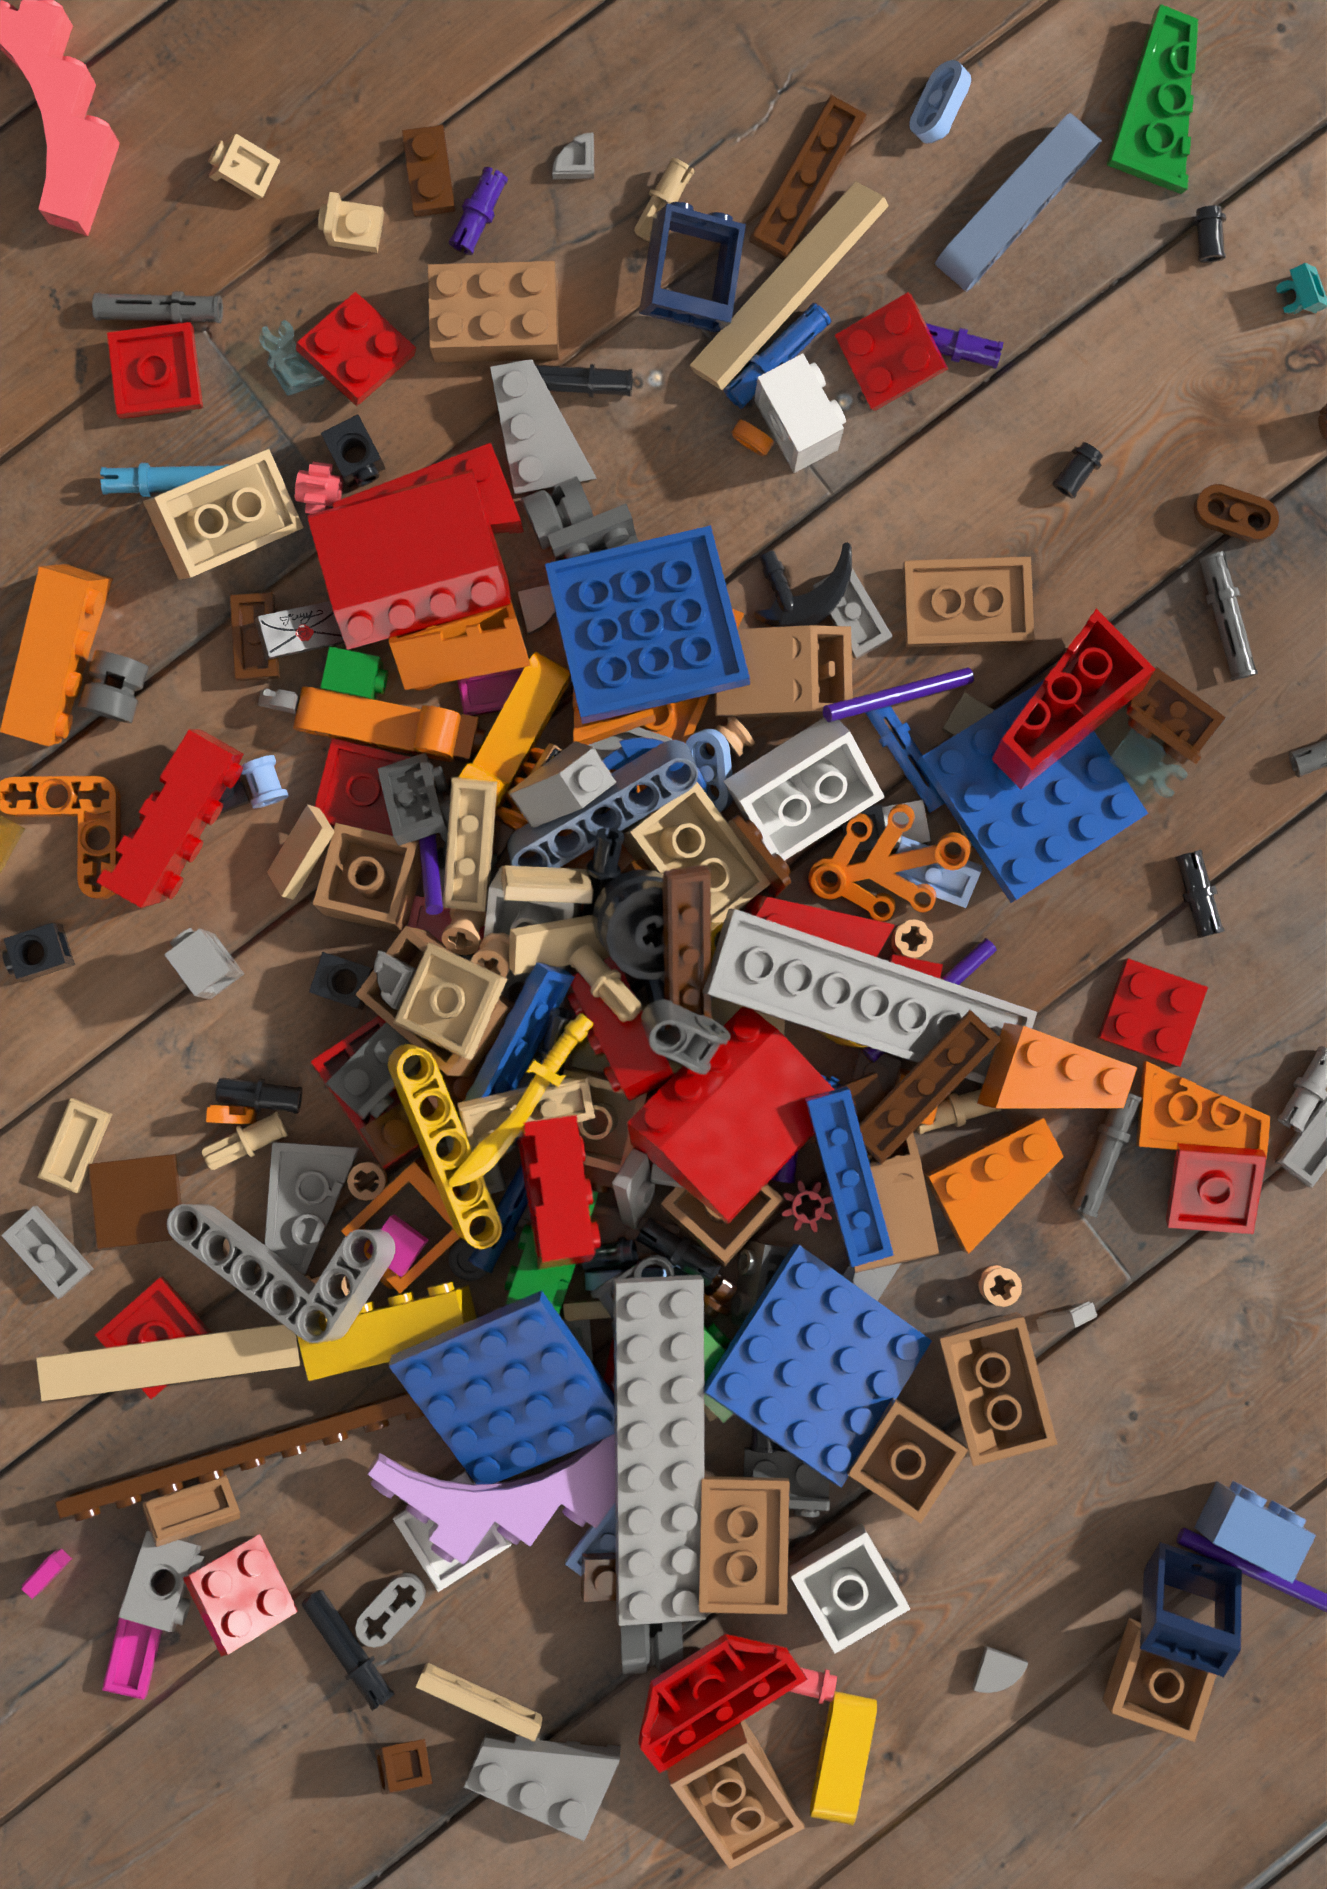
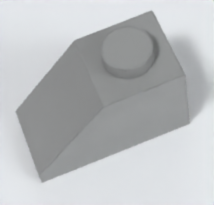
M575 741L511 789L508 794L529 825L535 828L584 808L614 785L616 781L594 747Z

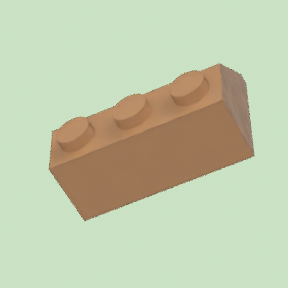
M1015 1312L984 1320L939 1338L973 1467L1058 1445L1026 1322L1022 1315Z

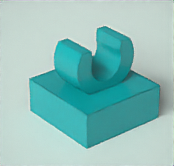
M1303 263L1290 269L1293 281L1285 280L1276 287L1277 292L1280 294L1287 293L1290 290L1296 292L1295 301L1283 308L1285 313L1297 314L1303 309L1317 313L1327 308L1326 293L1318 271L1312 265Z

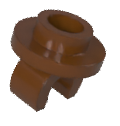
M717 1273L715 1278H712V1282L704 1291V1312L715 1319L720 1313L727 1317L729 1316L731 1309L725 1303L733 1297L737 1290V1286L720 1273Z

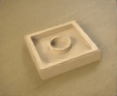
M428 943L393 1023L461 1057L472 1060L507 978L435 944Z

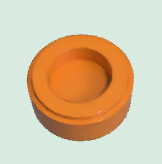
M739 419L731 432L732 437L736 441L760 456H766L775 443L763 431Z

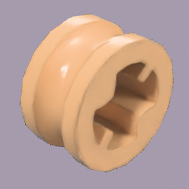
M729 716L727 718V725H718L715 730L725 736L730 750L737 757H740L743 754L742 749L745 746L752 747L755 741L735 716Z
M364 1162L353 1167L348 1175L347 1183L353 1196L367 1201L375 1199L387 1187L388 1178L387 1173L379 1164ZM360 1171L366 1174L372 1171L376 1172L379 1179L375 1180L374 1183H379L375 1191L369 1188L361 1191L358 1188L357 1183L361 1182V1179H357V1175Z

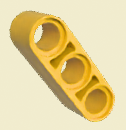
M837 1691L834 1692L833 1700L829 1705L811 1796L810 1817L854 1825L875 1725L877 1700Z

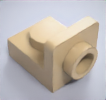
M235 134L225 142L219 140L214 147L208 163L213 165L209 177L215 181L222 178L259 200L263 198L280 160L238 134Z
M330 192L328 204H322L320 207L318 228L323 230L328 246L378 253L384 210L383 207L341 201L339 193Z

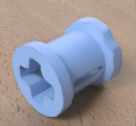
M274 755L254 759L242 765L241 775H246L253 795V799L250 801L252 808L269 806L289 796L287 790L281 788L274 768L276 764Z

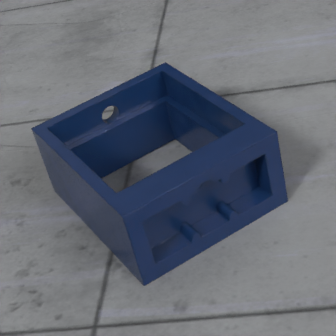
M671 202L662 207L653 216L639 314L718 333L731 324L746 224L733 221L732 216L725 213L712 212L705 214L693 211L694 207L690 204ZM669 230L720 243L712 301L660 288Z
M1159 1542L1144 1568L1140 1649L1224 1677L1241 1651L1242 1570ZM1164 1584L1215 1601L1214 1627L1164 1611Z

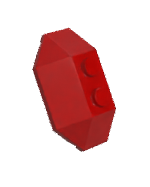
M724 1634L650 1681L638 1739L639 1747L657 1771L662 1773L808 1679L787 1648Z

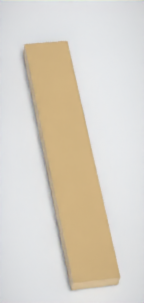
M855 181L733 316L731 324L723 328L690 364L694 373L720 390H723L887 209L889 205L885 197Z
M284 1324L36 1358L41 1401L302 1365L297 1335Z

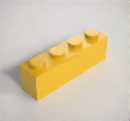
M453 1281L434 1285L427 1288L429 1295L415 1299L413 1291L397 1294L387 1298L389 1305L378 1308L374 1307L373 1301L366 1302L348 1332L336 1341L309 1343L297 1335L308 1381L390 1362L391 1355L476 1319L469 1285L455 1289ZM321 1313L319 1326L323 1332L327 1327V1319L324 1313Z

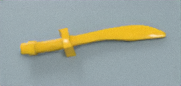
M580 1013L574 1021L571 1020L564 1028L565 1033L561 1035L552 1047V1050L547 1054L542 1064L535 1060L532 1061L525 1073L533 1072L536 1075L510 1116L477 1145L449 1179V1186L464 1185L480 1178L501 1159L521 1131L523 1123L528 1120L549 1084L559 1087L566 1075L559 1076L556 1073L574 1049V1046L578 1042L583 1041L588 1035L587 1031L593 1026V1023L587 1017Z

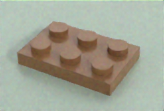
M1031 557L904 561L906 647L1033 643L1034 617Z
M704 1476V1479H702L699 1569L700 1613L787 1614L789 1478Z

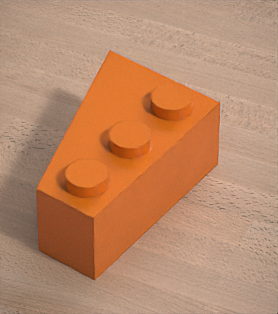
M512 603L500 608L389 638V644L405 690H426L440 683L531 666Z
M1009 1023L1003 1024L999 1036L1002 1040L996 1045L977 1104L992 1108H1124L1137 1067L1026 1026Z
M1036 1117L924 1174V1177L961 1250L969 1254L1064 1156L1045 1119Z

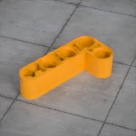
M535 652L529 659L531 666L525 667L475 760L473 763L467 764L459 778L497 781L495 816L497 815V807L503 806L506 800L504 798L505 793L513 788L514 784L512 781L514 777H519L522 771V763L527 762L530 757V749L536 746L572 679L569 669L538 652Z

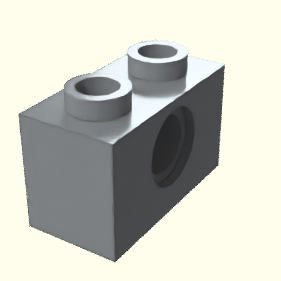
M146 1531L118 1617L167 1632H174L177 1624L183 1626L190 1609L191 1600L185 1598L188 1588L182 1577L204 1565L205 1557L199 1555L202 1546L176 1540L156 1547L151 1532ZM169 1570L173 1573L176 1583L172 1592L163 1596L155 1590L154 1579L159 1572Z

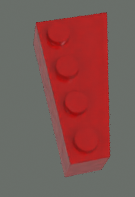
M491 443L332 503L333 508L473 469L493 534L524 532L520 516Z
M1096 608L1059 662L1045 678L1038 691L1006 732L992 760L1022 790L1142 692L1154 673L1155 668Z
M189 729L159 778V781L165 785L162 791L155 790L145 800L139 810V819L143 821L139 828H134L128 837L124 835L116 848L121 857L112 872L104 869L96 883L140 908L164 902L167 898L173 899L183 883L184 878L180 876V873L186 862H193L203 846V840L199 839L207 824L211 826L221 813L223 803L219 802V799L226 787L232 788L236 784L242 773L243 766L239 763L244 754L201 729Z

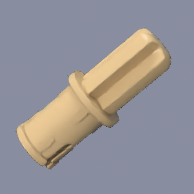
M672 157L655 190L651 189L648 194L651 196V199L635 226V234L641 239L650 242L653 216L666 204L678 202L686 184H688L695 172L688 164Z
M590 944L576 950L569 960L570 965L575 967L592 987L590 991L594 997H601L621 1021L633 1020L641 1011L642 1006L620 980V972L616 969L611 970Z
M276 1111L272 1115L245 1128H242L241 1125L237 1126L236 1132L203 1147L202 1155L211 1170H216L247 1154L250 1157L255 1156V1150L282 1137H287L288 1133Z

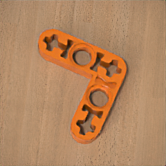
M30 776L8 777L1 780L0 810L5 814L15 817L78 816V886L85 895L93 899L104 900L113 896L115 893L102 885L101 891L97 892L96 886L89 884V877H94L97 874V863L93 861L88 862V856L91 855L98 858L110 856V863L101 861V873L104 869L112 872L120 860V853L116 851L120 843L121 801L117 786L105 777ZM81 784L79 791L82 793L97 792V786L101 785L102 790L110 794L109 799L102 800L101 807H97V803L92 800L79 799L81 808L75 809L78 802L76 785ZM34 785H38L36 793L33 787ZM55 785H63L68 792L67 802L60 808L50 807L46 800L48 790ZM13 786H16L17 790L22 793L36 794L38 809H34L35 802L32 800H18L16 808H13L12 803L5 801V795L13 792ZM99 826L107 828L110 833L109 844L101 850L91 848L88 842L91 830Z

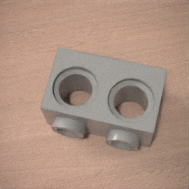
M189 928L180 933L170 942L173 948L164 954L196 997L212 999L244 975V972L216 934L200 928L195 932L192 928Z

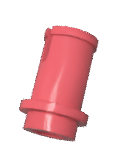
M801 1668L808 1680L789 1692L817 1698L819 1704H823V1701L832 1702L837 1676L829 1674L830 1670L825 1669L824 1673Z

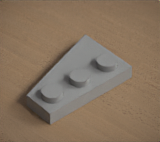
M533 360L490 367L514 494L555 487L556 484L576 476L580 482L597 479Z
M272 1142L265 1246L301 1274L308 1273L359 1151L357 1147Z

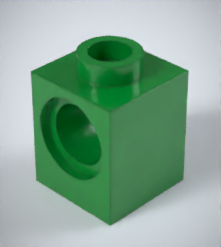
M329 646L321 689L376 700L378 694L384 695L389 671L383 669L384 663L379 656Z

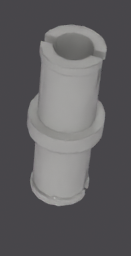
M1318 1047L1317 1053L1303 1077H1297L1293 1084L1296 1089L1283 1112L1277 1118L1281 1124L1288 1128L1294 1126L1293 1130L1296 1132H1303L1304 1126L1319 1101L1324 1102L1327 1096L1325 1090L1327 1088L1326 1047Z

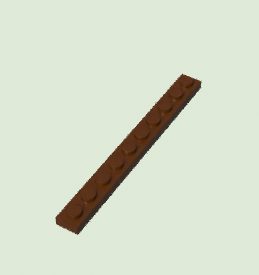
M408 1391L70 1493L57 1500L55 1504L60 1519L74 1515L75 1522L99 1515L101 1513L99 1507L115 1502L117 1509L128 1507L141 1502V1494L157 1490L158 1496L167 1495L183 1489L182 1481L198 1477L200 1484L225 1476L223 1469L239 1464L241 1471L249 1470L265 1464L264 1456L281 1452L282 1458H288L307 1451L306 1444L322 1439L323 1445L326 1446L349 1438L347 1431L363 1427L365 1433H369L389 1426V1418L404 1414L406 1420H412L425 1416V1414Z

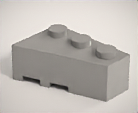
M485 1733L468 1772L464 1787L585 1841L620 1761L621 1746L607 1745V1747L582 1745L580 1742L567 1741V1743L541 1741L540 1738H536L534 1742L523 1736Z

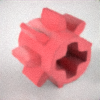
M313 461L312 464H309V471L299 470L295 484V501L306 503V514L328 510L329 507H333V502L341 500L343 477L332 475L333 464Z
M798 1180V1191L794 1195L783 1192L782 1195L790 1201V1208L784 1209L781 1214L782 1216L794 1215L797 1218L793 1224L794 1230L798 1231L802 1223H809L810 1228L815 1233L818 1229L816 1221L821 1217L826 1220L832 1219L824 1211V1204L832 1202V1197L824 1196L821 1198L818 1195L821 1189V1183L818 1181L809 1190L805 1189L801 1180ZM807 1195L811 1200H818V1206L812 1209L813 1216L808 1218L803 1212H796V1206L802 1204L801 1196Z

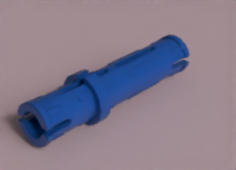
M812 303L760 355H754L748 361L749 366L724 388V392L734 405H738L740 409H743L755 396L757 378L795 358L819 333L831 324V318L820 305L817 306L816 303Z
M891 706L866 712V715L881 737L879 743L883 748L885 746L888 747L905 773V776L927 806L929 813L943 805L945 802L917 761L923 754L909 735L908 731L911 728L907 722L902 724ZM883 719H885V720L888 722V724H889L890 727L892 728L894 734H895L896 737L899 739V741L901 742V744L903 745V747H904L905 749H902V747L900 746V744H899L898 741L896 740L895 736L893 735L892 731H890V729L888 728V726L886 725V723H885V721H884ZM908 756L911 757L912 761L914 762V764L916 765V767L928 783L929 787L926 786L923 779L921 778V776L909 760Z
M521 1164L496 1209L502 1226L500 1238L489 1248H475L471 1257L467 1260L491 1274L508 1240H514L517 1234L514 1229L528 1205Z

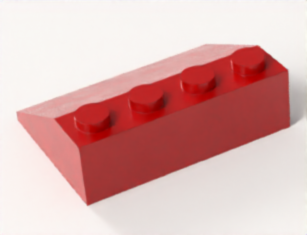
M473 469L308 515V522L333 612L347 650L511 604L510 584Z
M744 1006L723 1025L731 1038L728 1043L720 1045L709 1062L711 1069L707 1074L696 1073L683 1065L627 1122L631 1145L638 1151L647 1154L649 1160L727 1224L814 1135L805 1098L835 1090L775 1026L753 1009Z

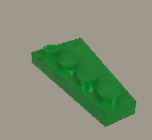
M1160 4L1154 11L1106 165L1176 193L1183 194L1188 190L1189 175L1186 174L1187 156L1190 155L1191 137L1188 136L1189 116L1193 112L1194 95H1191L1192 75L1195 73L1199 19Z

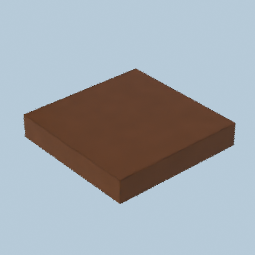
M177 1154L89 1164L97 1249L174 1240L168 1232L167 1219L169 1213L176 1206L182 1204Z

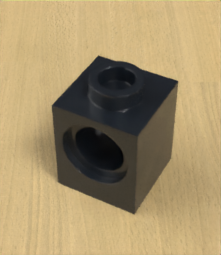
M359 414L321 432L348 487L355 484L358 487L366 486L380 477L379 472L386 469ZM362 447L366 449V454L361 461L350 463L345 460V455L349 449Z
M52 922L4 938L6 950L2 951L3 961L9 974H15L17 980L29 981L75 966L63 925ZM40 942L44 948L43 959L38 964L32 965L27 957L28 949L33 943Z
M322 952L309 993L363 1010L365 1003L356 996V993L374 969ZM351 970L357 977V986L353 992L342 994L337 989L336 980L342 972Z

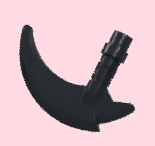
M845 542L842 545L839 560L829 577L814 590L799 596H793L790 587L787 585L788 582L783 575L785 569L782 562L778 560L775 551H769L761 555L762 571L765 578L771 582L770 585L773 592H775L776 599L771 609L755 611L754 617L774 627L808 626L820 623L836 608L848 587L852 571L851 544Z

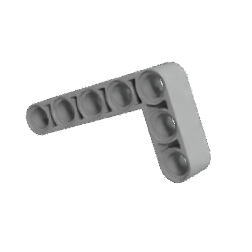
M181 1204L169 1213L167 1219L168 1232L176 1242L309 1343L336 1341L348 1332L395 1255V1243L388 1232L381 1229L355 1230L344 1238L321 1277L314 1284L209 1204ZM194 1215L198 1221L195 1232L191 1226V1220ZM225 1239L229 1243V1253L227 1256L223 1252ZM368 1239L373 1245V1254L370 1259L364 1253V1245ZM257 1263L262 1270V1276L259 1281H257L254 1275ZM344 1276L350 1282V1291L347 1296L341 1288ZM289 1288L294 1293L292 1306L288 1304L286 1299V1293ZM322 1312L327 1319V1327L324 1332L319 1326V1317Z

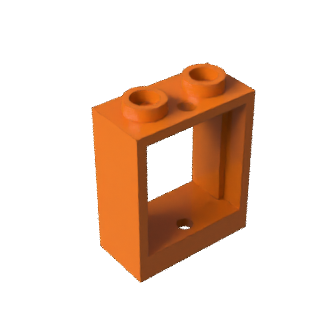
M424 1155L413 1161L341 1230L342 1233L347 1236L355 1230H366L364 1225L409 1182L453 1228ZM453 1187L452 1190H453L454 1196H456V1197L462 1196V1195ZM477 1216L471 1221L469 1229L481 1218V1216ZM453 1228L405 1275L400 1277L390 1268H387L380 1282L389 1289L395 1288L401 1294L460 1237ZM369 1239L364 1245V1253L368 1259L372 1257L371 1254L366 1252L372 1243Z

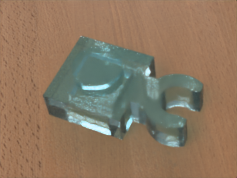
M286 320L281 321L278 330L281 337L273 336L267 326L262 327L259 340L262 347L270 352L267 364L287 396L324 384L325 377L296 351V344L293 341L294 330L289 322Z
M1133 728L1129 730L1108 760L1124 776L1140 787L1145 784L1148 778L1152 780L1156 792L1164 798H1170L1175 793L1166 786V775H1174L1181 781L1188 776L1181 766L1163 763L1162 759L1167 754L1163 751L1164 748L1151 738L1148 740Z

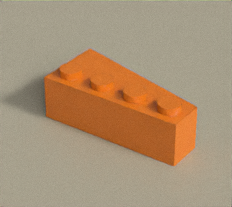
M67 564L39 566L0 728L1 733L48 747L61 743L62 739L67 738L73 722L71 710L82 686L83 672L113 578Z

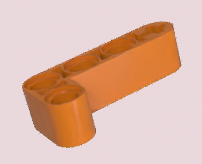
M302 687L293 729L311 735L334 738L415 756L426 753L430 759L454 762L453 753L461 716L458 712L441 707L422 705L421 709L319 688Z

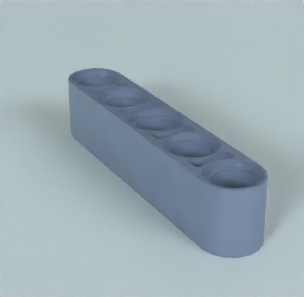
M1072 113L1066 115L948 244L936 260L935 265L965 292L969 291L1090 159L1100 146L1102 140Z
M679 740L663 742L611 773L616 783L584 808L535 828L531 827L529 823L519 828L510 836L507 842L511 866L560 868L595 847L598 829L605 828V838H607L609 828L622 831L686 793L695 786L699 773L690 748ZM674 763H684L678 770H667ZM637 785H647V788L641 792H630ZM601 807L610 808V810L604 814L593 813L595 810ZM564 829L574 830L567 836L556 835ZM527 851L537 852L529 858L520 857V855Z

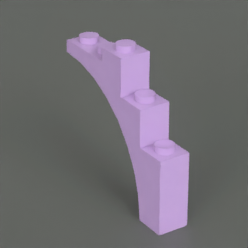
M615 1434L583 1447L570 1458L540 1473L508 1482L476 1485L439 1480L409 1470L381 1453L377 1455L369 1466L368 1475L373 1478L370 1484L381 1494L388 1498H392L396 1494L407 1502L406 1510L423 1523H427L429 1519L434 1521L435 1523L429 1530V1540L433 1543L431 1549L449 1563L456 1559L464 1565L494 1522L499 1524L496 1530L504 1538L516 1545L522 1540L529 1546L533 1544L560 1504L565 1506L562 1511L563 1514L577 1525L583 1527L588 1522L597 1528L615 1503Z

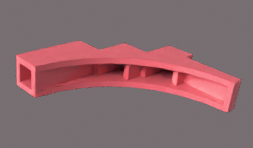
M0 0V50L25 75L42 113L47 143L46 179L39 211L49 224L88 236L120 143L106 121L95 116H86L96 83L83 62L69 56H63L73 25L62 5L54 0H22L18 10L13 5Z

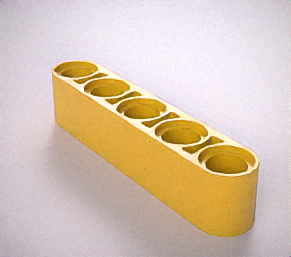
M410 1044L401 1045L393 1050L389 1056V1072L453 1228L461 1239L473 1247L479 1249L489 1248L500 1238L502 1226L483 1177L481 1176L471 1181L467 1192L458 1197L454 1196L453 1187L448 1185L449 1179L472 1153V1150L436 1061L431 1053L420 1047ZM417 1054L421 1060L420 1070L416 1075L406 1077L403 1073V1064L406 1058ZM434 1095L437 1099L436 1111L431 1116L422 1117L419 1110L420 1103L425 1097ZM450 1135L454 1142L452 1151L447 1156L438 1157L436 1152L438 1141L444 1136ZM477 1216H484L486 1220L484 1230L479 1235L471 1236L469 1233L471 1221Z

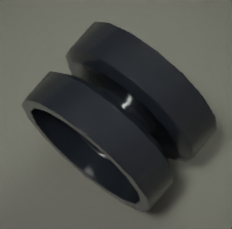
M641 869L620 874L604 886L595 901L592 922L596 937L622 971L639 979L656 980L663 978V875L657 871Z

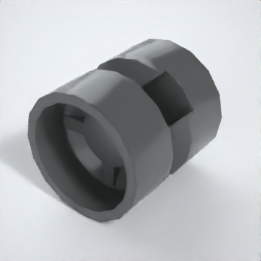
M577 476L556 484L554 492L551 494L541 490L522 498L524 508L542 550L550 547L547 535L594 516Z
M95 650L88 672L93 677V681L84 685L78 707L105 718L132 724L139 702L135 698L134 692L143 689L149 667L122 655ZM108 677L124 681L122 690L105 685Z
M682 1622L621 1626L623 1675L647 1674L650 1667H656L660 1673H664L683 1661Z

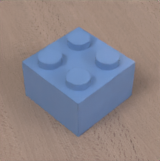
M1232 1481L1230 1487L1216 1482L1194 1528L1212 1543L1293 1583L1316 1536L1303 1527L1306 1519L1271 1500L1268 1507L1265 1506L1267 1501L1265 1498L1235 1481Z

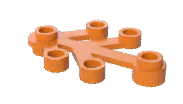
M897 804L890 810L887 819L888 824L866 861L848 865L859 843L866 841L871 836L874 827L873 821L869 816L857 814L849 820L846 827L847 834L834 856L822 858L815 862L809 872L808 881L812 891L819 897L836 899L843 896L869 911L871 917L877 921H887L892 917L896 906L893 897L886 893L873 895L856 884V881L871 879L909 901L914 910L927 912L933 908L936 901V891L928 884L915 885L895 872L938 863L947 870H958L969 859L971 852L970 843L962 834L951 832L943 835L936 845L889 855L902 833L912 827L915 819L914 811L910 806ZM897 812H903L908 816L909 822L898 824L894 820L893 815ZM853 823H864L867 826V832L864 834L856 833L852 827ZM952 842L957 843L962 851L957 855H952L947 852L946 845ZM826 871L834 872L838 877V881L835 883L825 881L823 873ZM919 892H925L930 896L931 901L926 904L919 903L915 895ZM883 901L888 904L890 910L886 913H880L875 909V903Z

